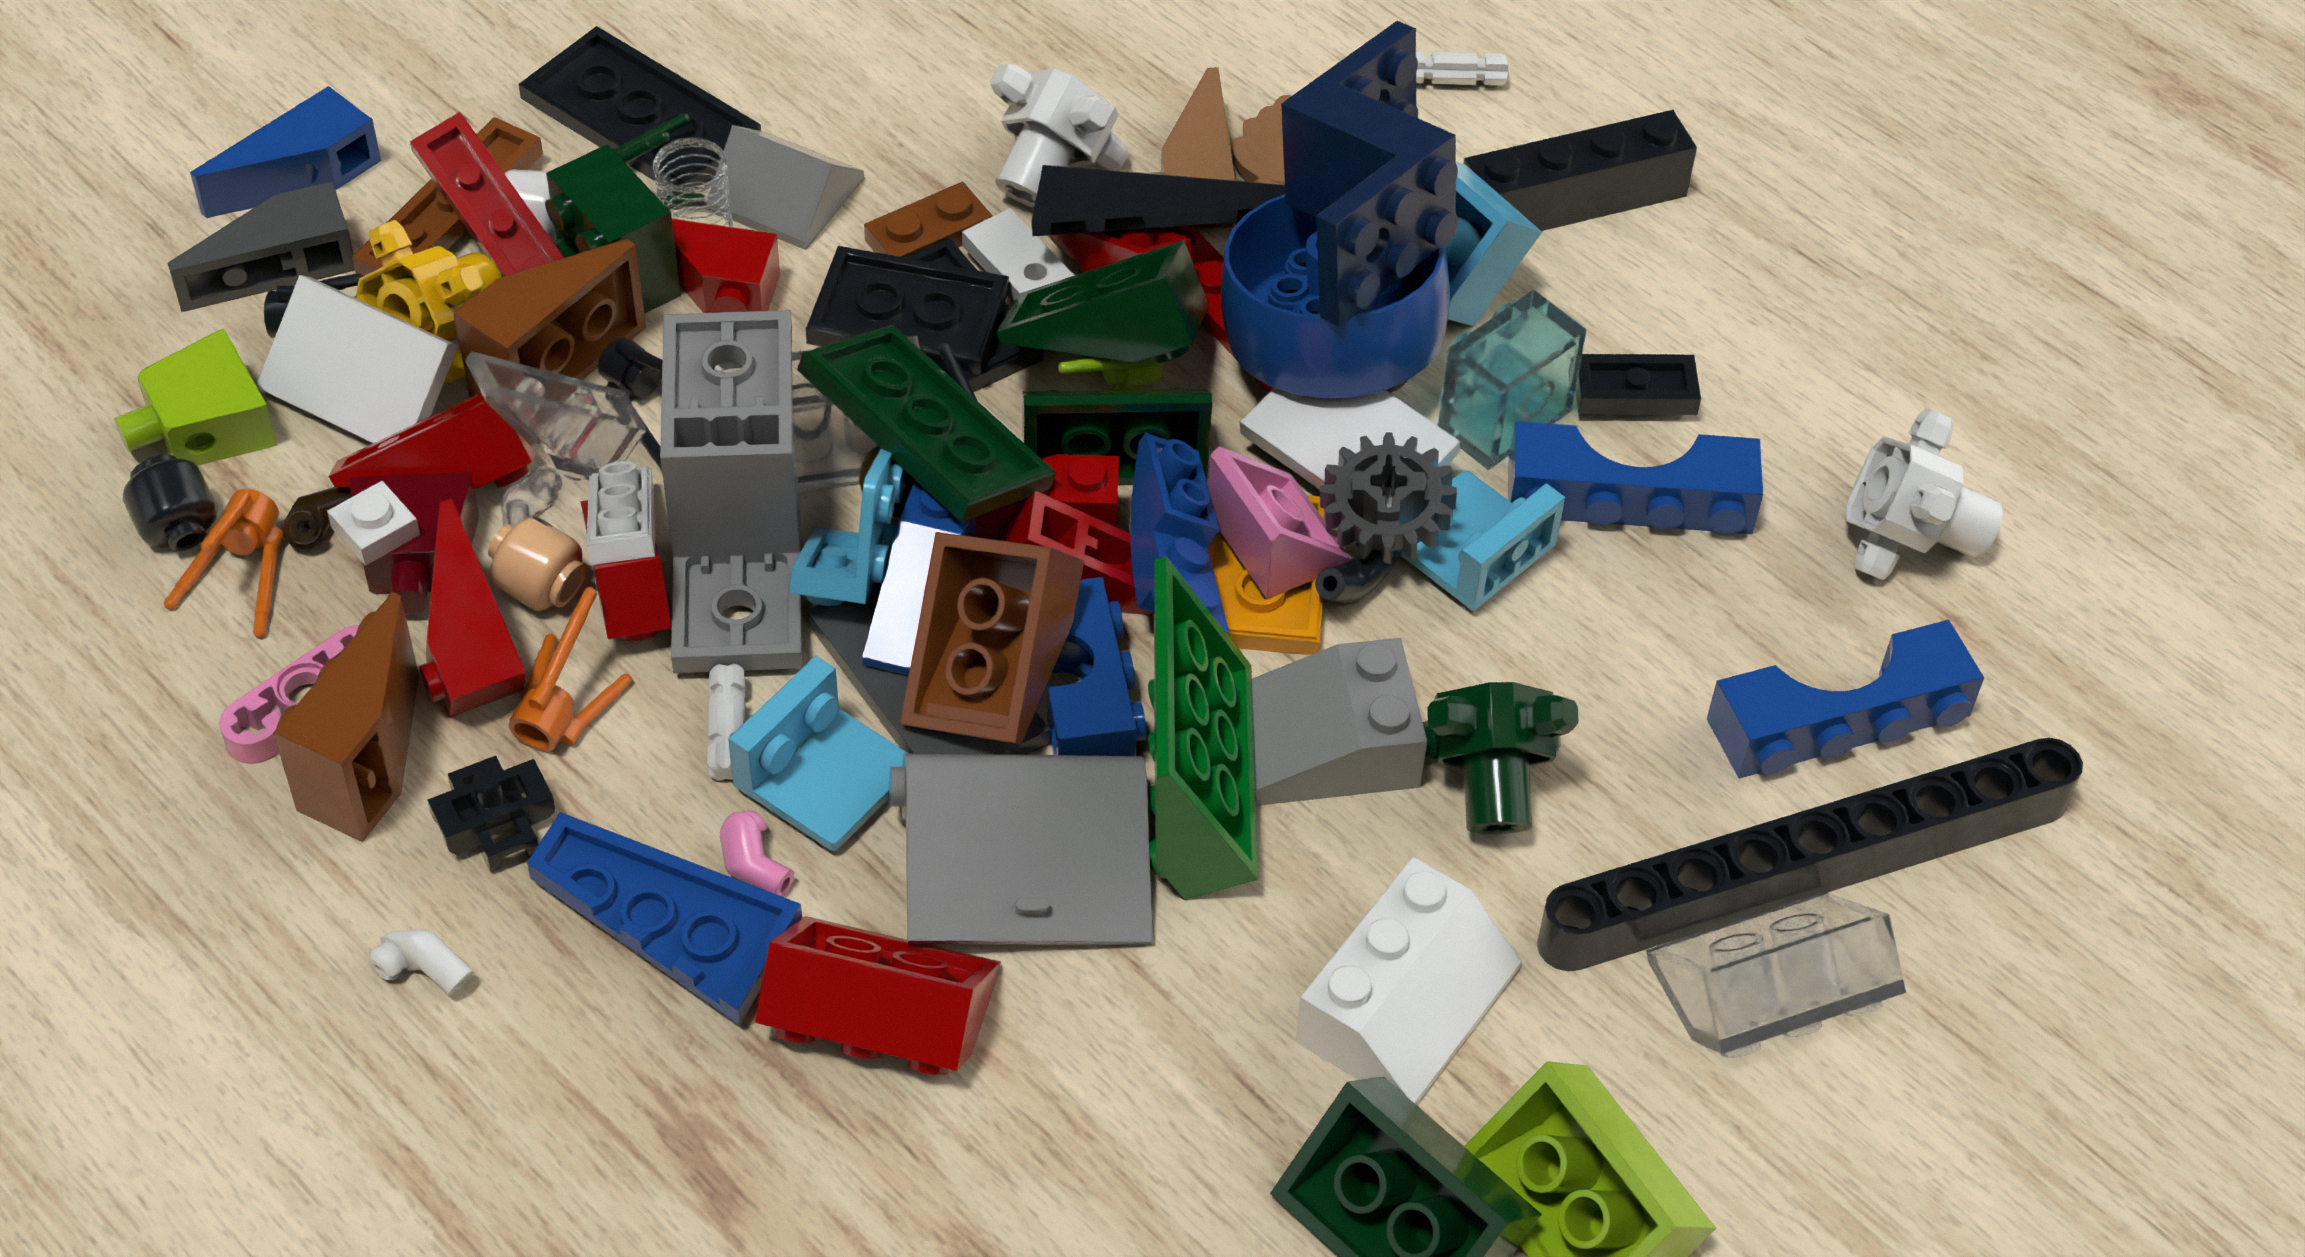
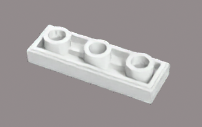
M1011 208L962 231V246L988 273L1009 276L1008 295L1014 301L1019 293L1075 276L1038 236H1032V230Z
M613 462L602 466L599 469V473H593L592 476H589L586 545L590 565L655 557L654 482L652 470L648 466L637 468L633 462Z

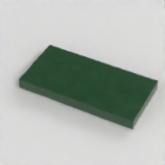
M894 325L802 353L797 371L880 448L892 453L891 458L961 523L1026 499L1035 491L1042 493L1050 490L1056 472Z

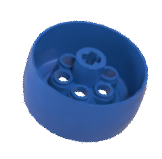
M1285 194L1262 203L1247 213L1232 229L1224 248L1221 267L1223 323L1227 341L1235 359L1250 375L1260 381L1295 395L1324 399L1353 398L1382 392L1408 381L1425 369L1440 351L1446 334L1450 306L1449 274L1445 246L1439 248L1417 265L1409 275L1399 279L1376 297L1369 305L1371 308L1361 309L1341 326H1337L1321 318L1320 314L1311 313L1320 311L1317 222L1315 217L1286 204Z

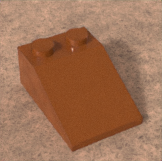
M624 239L498 278L479 294L466 300L461 308L453 314L469 397L504 383L523 421L528 426L598 368L599 357L609 343L622 337L633 339L646 328L636 244L628 239Z
M935 532L900 724L1021 745L1072 627L1084 560L1051 547Z

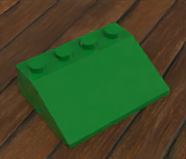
M1168 557L1155 559L1154 679H1151L1148 683L1149 698L1154 709V731L1150 732L1148 742L1151 756L1155 762V784L1149 788V801L1155 815V839L1150 842L1149 852L1157 875L1160 878H1166L1179 894L1187 900L1258 880L1252 668L1249 661Z

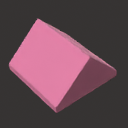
M1220 446L1210 455L1208 488L1220 532L1266 599L1317 579L1319 573L1324 569L1340 565L1352 559L1345 548L1337 544V537L1332 530L1325 528L1324 519L1290 473Z

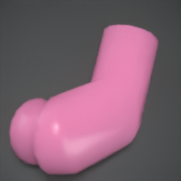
M750 810L732 813L726 818L720 830V841L727 872L742 882L784 897L793 883L794 871L764 855L763 835H761V831L767 829L764 819L757 812Z

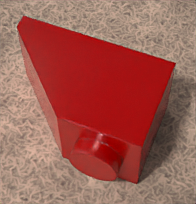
M672 218L679 285L703 313L769 310L780 277L777 234Z

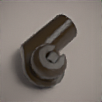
M332 487L298 497L283 524V536L287 543L301 550L311 549L318 545L331 526L327 511L351 498L350 487Z

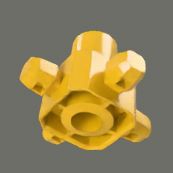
M393 220L369 231L370 243L377 260H381L383 267L359 278L356 298L452 342V340L458 338L453 313L459 310L466 300L479 294L496 279L502 278L496 264L488 256L478 252L456 258L453 253L441 246H436L413 254L410 248L413 244L402 225ZM457 348L443 386L465 377L459 348Z

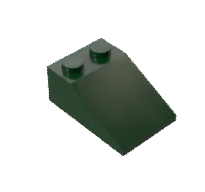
M1182 240L1019 293L996 333L1000 343L1134 363L1154 357L1155 362L1162 363L1176 359L1189 351V346L1193 344L1209 304L1186 244Z

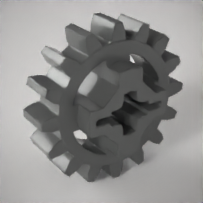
M1386 432L1383 438V445L1374 446L1367 436L1360 437V452L1356 454L1350 449L1342 447L1339 450L1338 466L1327 464L1325 467V485L1320 486V507L1324 508V526L1326 529L1337 528V544L1340 547H1344L1353 541L1358 542L1359 558L1361 559L1367 558L1373 549L1381 550L1384 563H1391L1395 550H1403L1410 560L1416 559L1417 543L1419 542L1433 549L1438 546L1439 530L1450 531L1452 527L1453 509H1456L1457 488L1452 486L1453 470L1451 466L1438 467L1439 451L1436 448H1432L1420 454L1417 452L1418 438L1413 436L1405 442L1404 446L1395 445L1392 432ZM1386 487L1391 488L1392 506L1389 508L1385 505Z

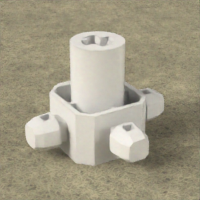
M1005 64L1000 65L996 69L990 85L994 93L1009 105L1001 122L1004 129L1017 138L995 180L998 188L1007 196L1034 208L1043 165L1080 166L1093 164L1100 169L1119 170L1123 166L1128 156V150L1125 144L1110 132L1119 116L1114 105L1074 76L1054 68L1027 72L1017 65Z
M1925 408L1917 415L1908 432L1912 436L1909 444L1883 436L1871 447L1846 504V522L1870 531L1867 541L1861 539L1855 557V569L1884 580L1891 574L1901 556L1896 554L1900 544L1926 553L1936 543H1940L1970 557L1982 555L1993 544L2002 523L2003 510L2001 504L1995 499L1963 486V467L1939 457L1941 449L1948 448L1954 430L1952 418Z

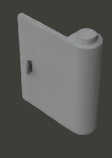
M905 753L903 755L902 767H890L889 804L890 807H902L903 820H906L907 944H1152L1147 774L1143 756Z

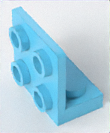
M1464 470L1452 479V486L1457 488L1456 509H1453L1450 531L1439 530L1438 546L1434 549L1422 542L1417 543L1416 559L1410 560L1403 550H1401L1400 556L1474 612L1556 546L1565 496L1547 483L1527 499L1520 497L1511 503L1473 473Z
M818 656L813 657L728 738L733 786L831 851L838 850L889 799L890 767H902L903 755L908 753L839 708L836 668Z

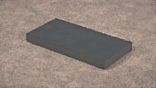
M875 583L866 604L844 601L842 604L833 606L818 604L806 610L809 627L898 746L904 751L912 754L1027 755L1050 743V729L1036 711L1021 745L901 725L900 719L908 675L862 665L863 653L882 587L881 583Z

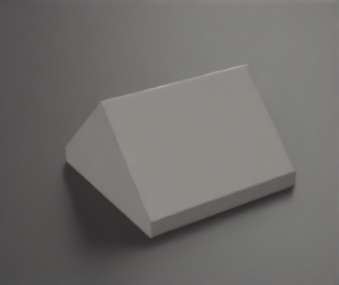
M732 125L706 201V206L710 212L757 231L777 234V239L806 250L863 181L864 170L770 133Z

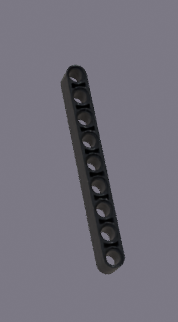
M2050 737L2036 739L1563 884L1553 889L1546 899L1537 940L1539 954L1547 964L1556 969L1568 972L1582 970L2054 822L2062 817L2068 807L2082 774L2083 761L2072 745L2060 739ZM1627 906L1638 909V911L1627 908ZM1564 925L1573 926V927H1576V928H1578V929H1577V930H1575V929H1570V928L1565 927Z

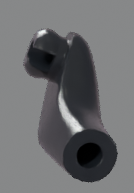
M1356 542V549L1359 552V543ZM1373 549L1365 559L1359 558L1358 555L1350 561L1324 569L1316 579V590L1326 600L1342 604H1354L1371 593L1385 579L1396 564L1401 550L1394 551L1391 563H1384L1381 550Z

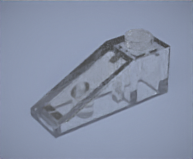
M472 351L465 360L485 401L559 474L574 481L584 479L589 481V476H592L593 473H599V469L602 466L613 462L626 461L646 433V429L625 391Z

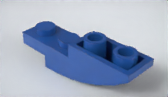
M1145 432L1138 446L1130 522L1131 563L1138 608L1154 613V560L1167 556L1224 631L1229 634L1207 549L1220 529L1199 451L1183 441L1177 439L1166 440Z

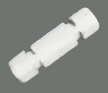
M1416 51L1418 59L1416 83H1424V79H1430L1432 84L1476 85L1477 80H1482L1484 85L1502 86L1506 84L1508 78V59L1503 54L1484 53L1483 58H1478L1476 53L1432 52L1431 56H1425L1424 52Z
M735 663L728 666L722 664L715 665L709 674V689H711L708 711L709 745L707 747L708 774L717 781L723 779L733 780L728 738L745 723L744 698L746 681L744 679V669Z

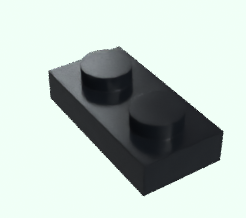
M1575 355L1573 376L1578 414L1698 415L1701 394L1694 355Z

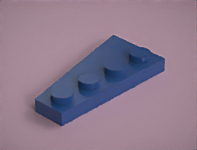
M562 812L558 814L527 862L529 876L533 881L739 1025L761 990L769 942L802 919L801 904Z

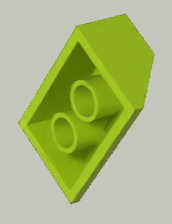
M1546 1061L1464 1146L1542 1214L1520 1244L1528 1257H1688L1716 1229L1715 1225L1587 1065Z

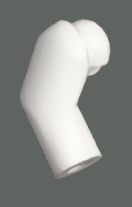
M427 930L391 931L380 938L381 945L375 947L369 954V964L381 978L395 980L404 969L408 971L422 970L448 996L458 991L473 974V970L436 934Z

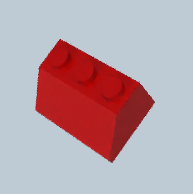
M805 916L769 942L754 1023L774 1027V1035L786 1041L812 1043L816 1037L841 1043L840 1050L853 1057L878 1059L882 1057L883 1053L908 1059V1067L917 1072L930 1075H946L949 1073V1069L958 1071L972 1055L998 978L1001 961L928 944H907V939Z

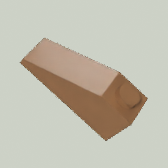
M1219 67L1206 69L1162 147L1161 172L1151 173L1235 181ZM1234 222L1193 226L1196 229L1233 227Z

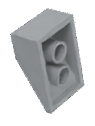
M1401 638L1337 644L1252 678L1256 806L1420 788L1427 738Z

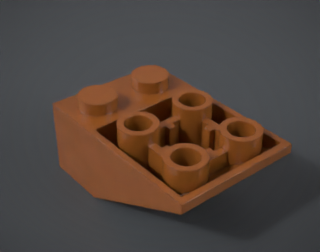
M392 592L376 612H370L364 617L354 638L337 658H332L325 663L319 672L316 683L297 705H292L286 709L277 724L276 730L273 732L296 811L361 842L365 840L401 795L419 681L418 667L401 595Z

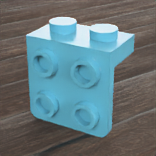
M881 448L865 477L859 533L814 527L791 568L789 593L806 595L810 602L819 605L833 606L842 604L844 601L866 604L875 583H883L898 524L890 523L894 502H901L906 472L891 458L892 453Z

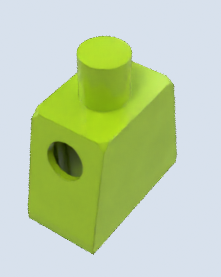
M225 329L216 331L142 369L137 379L146 406L114 418L120 437L128 452L162 440L170 455L176 456L177 459L181 458L194 462L197 466L277 445L267 404Z

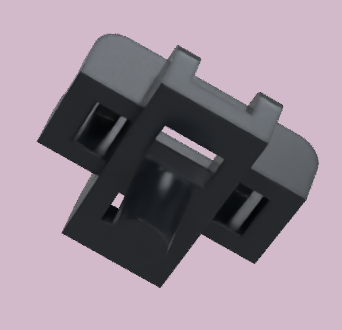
M496 755L448 773L451 791L427 799L430 813L440 828L449 852L458 854L478 847L489 871L501 867L500 858L523 849L528 856L532 855L538 846V841L531 825L548 819L555 812L553 795L534 759L503 770ZM525 793L527 797L523 798L521 794ZM514 827L517 835L493 843L490 836Z

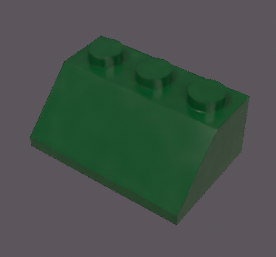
M1206 389L1022 391L1023 443L1041 459L1056 454L1119 456L1118 486L1133 485L1139 441L1146 432L1166 440L1177 439L1183 441L1193 449L1198 450L1207 481L1212 393Z
M1384 1076L1346 1082L1270 1192L1278 1202L1339 1257H1512L1542 1215Z

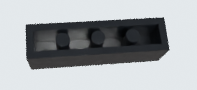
M1669 110L1466 157L1463 164L1469 167L1539 230L1544 231L1687 197L1697 146L1674 110Z

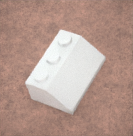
M1413 856L1300 997L1295 1041L1358 1080L1384 1076L1417 1105L1519 971L1522 961L1471 889Z

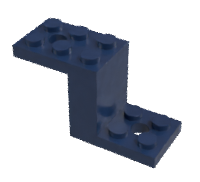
M1395 21L1281 103L1285 203L1316 218L1320 317L1337 326H1341L1362 308L1368 307L1376 297L1399 279L1409 275L1417 265L1439 248L1446 246L1456 236L1458 225L1456 215V179L1458 175L1456 135L1418 118L1416 101V72L1418 68L1416 28L1400 21Z

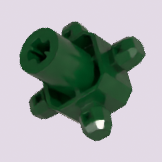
M1488 682L1437 693L1434 700L1427 707L1428 721L1423 722L1427 738L1425 757L1437 759V763L1464 769L1467 831L1479 834H1509L1533 828L1530 766L1553 762L1556 758V752L1561 747L1560 736L1570 733L1579 723L1576 702L1567 697L1553 695L1551 691L1516 682Z

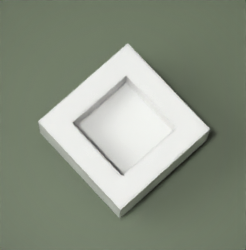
M383 481L327 511L331 528L365 566L420 535L416 517Z

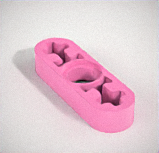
M359 625L349 626L338 631L240 697L224 710L220 717L219 725L226 749L231 757L239 762L254 764L267 761L279 753L273 732L276 730L281 718L280 713L282 715L290 706L298 704L288 699L289 695L299 686L315 684L322 667L328 660L338 657L356 635ZM278 706L279 711L278 709L272 711L271 708ZM248 726H251L255 730H260L264 728L262 732L256 735L250 730L241 732L244 728Z

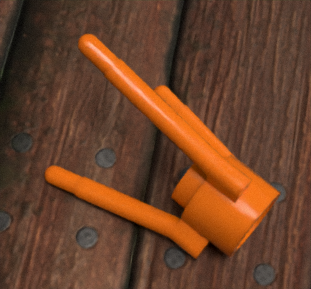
M241 489L232 494L219 521L202 542L201 551L165 599L164 606L166 609L172 610L176 608L222 545L230 552L238 555H249L254 550L262 548L263 556L254 614L253 634L257 638L265 636L270 612L277 553L284 539L283 530L274 526L279 516V510L270 497L253 489Z
M592 587L584 590L555 651L557 637L554 634L545 636L521 701L510 717L509 729L519 741L535 750L551 752L556 748L559 741L573 746L583 729L632 683V677L629 674L621 675L575 717H573L574 713L571 709L574 705L573 698L567 691L555 685L596 598V590Z

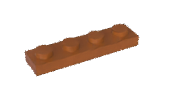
M493 117L477 133V136L504 174L512 169L528 170L543 155L541 137L496 117ZM432 179L387 221L396 220L403 226L413 244L410 246L413 254L436 246H441L448 250L468 230ZM370 239L352 256L355 273H360L363 276L383 267L381 260H377Z

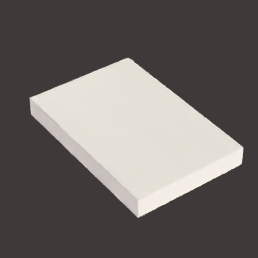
M299 275L256 386L275 397L375 443L431 416L458 345L316 279Z
M1273 388L1240 421V434L1318 489H1320V486L1325 485V467L1327 464L1338 466L1339 450L1342 447L1350 449L1355 454L1360 452V437L1367 436L1374 446L1383 445V438L1386 432H1392L1395 445L1404 446L1411 436L1418 438L1417 452L1420 454L1432 448H1436L1439 451L1438 467L1447 466L1460 452L1459 440L1386 390L1353 398L1324 399L1295 395ZM1390 487L1385 488V505L1388 508L1392 506Z

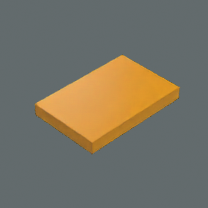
M1306 495L1324 519V508L1320 507V496ZM1219 531L1207 549L1229 629L1228 636L1239 649L1302 655L1317 653L1320 642L1323 598L1316 590V579L1266 599Z

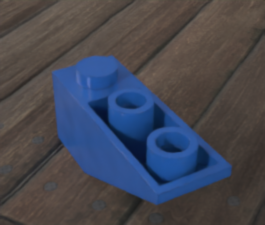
M327 86L190 172L200 212L204 217L210 218L254 208L276 194L333 181L335 190L379 163L381 157L373 119L331 87Z

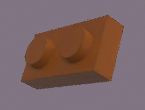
M962 181L865 223V241L876 253L907 257L949 237L959 248L962 246V231L993 215Z

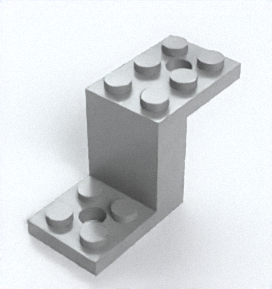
M791 310L664 314L660 460L673 553L671 639L673 673L710 672L715 665L722 664L728 666L734 663L741 666L744 670L802 668V595L789 593L791 568L801 552V516L793 429ZM725 362H734L743 366L732 373H720L714 370L717 365ZM737 605L746 606L753 610L749 616L737 620L721 615L727 608Z

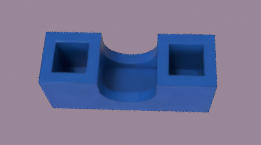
M1103 577L1081 579L1073 624L1052 673L1073 674L1082 679L1073 684L1048 687L1047 726L1050 729L1053 755L1136 756V742L1146 740L1147 732L1143 705L1141 702L1131 703L1128 692L1129 689L1135 688L1130 651L1119 652L1117 639H1123V620L1120 604L1118 601L1108 602Z

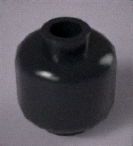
M163 454L142 461L131 471L130 480L123 490V502L136 530L144 542L151 546L159 548L170 547L173 551H184L193 548L205 539L206 530L210 528L217 517L218 505L201 470L194 462L181 458L177 459L174 455Z

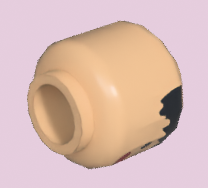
M526 518L514 527L510 524L505 525L494 536L488 549V556L493 559L490 568L491 581L498 589L534 611L547 610L553 605L557 608L566 605L575 596L586 575L587 567L582 563L583 551L578 542L542 518Z

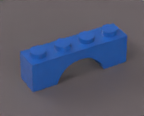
M1515 421L1508 459V500L1513 503L1520 497L1527 499L1547 483L1565 496L1561 517L1563 521L1591 522L1600 525L1646 526L1659 529L1674 528L1716 531L1724 534H1753L1763 497L1760 439L1699 434L1692 447L1680 458L1664 465L1636 467L1612 461L1599 454L1584 440L1576 425Z
M1948 619L1892 634L1879 671V678L1858 689L1827 691L1813 688L1791 678L1776 665L1717 680L1707 721L1739 779L1762 772L1765 774H1775L1787 769L1792 764L1817 757L1834 758L1854 747L1876 741L1884 743L1893 742L1910 732L1936 725L1941 727L1955 725L1966 717L1971 716L1985 677Z

